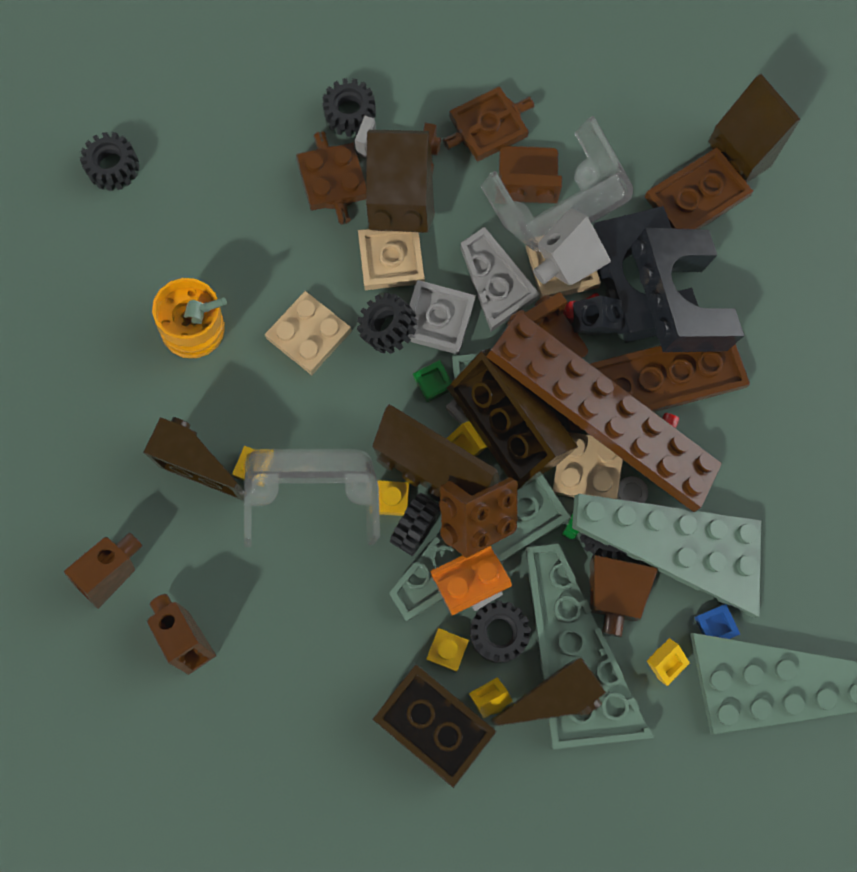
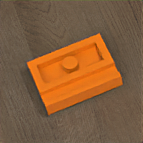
M491 546L468 558L462 555L430 571L451 615L461 612L512 586L510 578Z

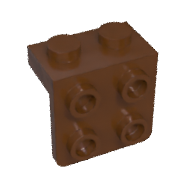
M521 146L501 147L499 154L498 201L557 204L562 188V176L558 175L557 149Z
M561 292L552 297L546 295L540 298L535 303V307L527 312L520 310L522 314L582 359L587 356V346L578 333L574 332L573 326L564 315L567 300ZM516 312L514 315H512V316L509 318V322H508V324H507V327L509 326V324L511 323V321L514 319V317L517 315L518 312Z
M507 478L473 496L452 481L441 485L439 507L442 524L440 533L443 541L468 558L512 535L517 529V481L513 478Z

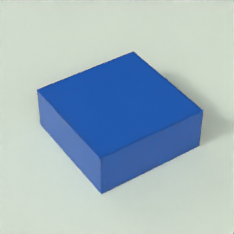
M727 604L694 617L702 635L725 639L741 635Z

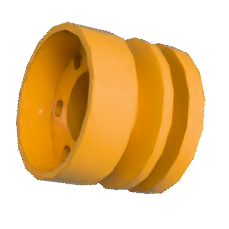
M180 278L170 281L158 291L153 300L152 314L164 344L172 353L183 358H199L209 355L219 346L224 337L225 323L221 308L218 307L205 312L202 323L195 326L191 322L192 317L185 318L184 313L188 301L196 300L208 303L217 300L216 293L208 284L197 279Z

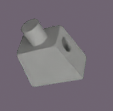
M573 208L563 215L539 241L538 248L545 261L533 269V273L542 284H546L555 276L567 285H573L611 262L588 216Z

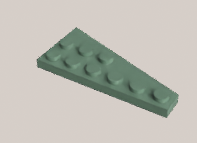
M497 462L493 468L497 469L501 482L508 477ZM543 475L518 490L517 529L512 535L491 545L493 552L497 555L500 562L505 561L570 519V515ZM441 533L433 539L428 548L389 592L390 597L406 622L443 600L430 571L462 556L456 549L443 541Z
M585 494L574 496L573 529L607 546L611 545L627 553V556L637 561L641 560L657 568V571L697 591L702 590L716 597L717 601L732 605L752 618L759 617L761 520L701 511L692 512L687 509Z
M559 544L526 547L542 680H546L572 660L582 657L607 692L599 698L603 704L587 716L574 714L548 718L551 748L561 749L654 738L639 711L640 708L623 678L624 675L601 629L591 613L587 600L584 599L575 581L576 578Z
M690 633L710 734L715 735L857 712V661Z

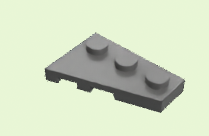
M485 227L461 242L460 249L491 332L508 321L516 312L525 309L539 299L540 293Z

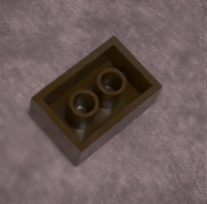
M417 664L372 719L453 788L497 732Z

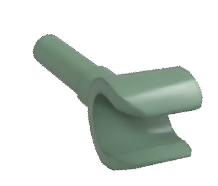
M224 297L208 303L190 300L187 303L184 317H192V323L201 324L205 312L225 306L227 301Z

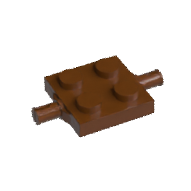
M499 86L450 110L449 118L456 127L457 132L443 138L444 146L447 150H450L463 143L470 149L476 161L479 162L499 152L501 147L511 146L527 138L529 130L521 120V113L534 108L533 100L528 96L514 103L506 97Z
M321 131L320 138L319 132H316L314 138L318 149L296 154L310 210L335 209L339 224H344V220L345 224L349 223L351 218L349 217L347 206L353 202L366 200V184L354 144L329 146L326 133Z

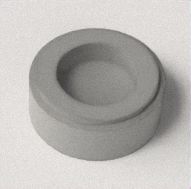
M630 476L620 481L617 499L645 503L648 498V488L643 480Z

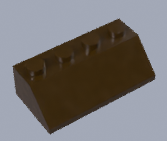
M489 348L482 350L447 389L507 477L517 481L519 490L558 465L578 446L546 401L486 357L492 349Z
M388 404L385 408L372 445L378 456L377 462L390 471L395 468L402 472V477L408 483L415 487H418L419 484L429 490L428 494L438 502L441 501L440 486L449 481H452L471 496L500 482L497 469L394 406Z

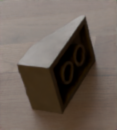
M760 74L718 122L708 142L711 144L712 150L717 147L747 183L773 165L801 119L766 78Z
M367 131L366 206L369 230L429 232L435 215L429 131Z
M160 417L143 452L161 469L246 501L247 494L197 437V432L190 429L191 425L188 422L176 417H172L171 421Z
M579 657L566 664L490 720L493 725L499 726L574 714L587 716L603 704L599 698L607 692L582 657Z

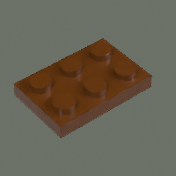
M716 147L648 190L645 194V199L653 208L664 206L672 229H701L749 198L753 190Z

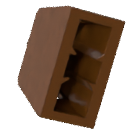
M130 532L116 545L108 537H104L63 572L72 584L99 609L135 571L130 558L143 545Z
M596 555L590 560L591 613L605 615L602 629L604 635L622 637L624 620L637 621L641 619L657 568Z
M167 594L159 595L150 602V606L155 614L148 618L147 623L168 663L189 675L216 657L215 652L189 611L179 603L172 602Z

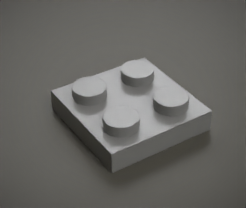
M417 280L409 305L415 312L416 316L414 318L417 320V325L412 326L416 330L415 334L408 335L411 339L410 342L459 355L476 295Z

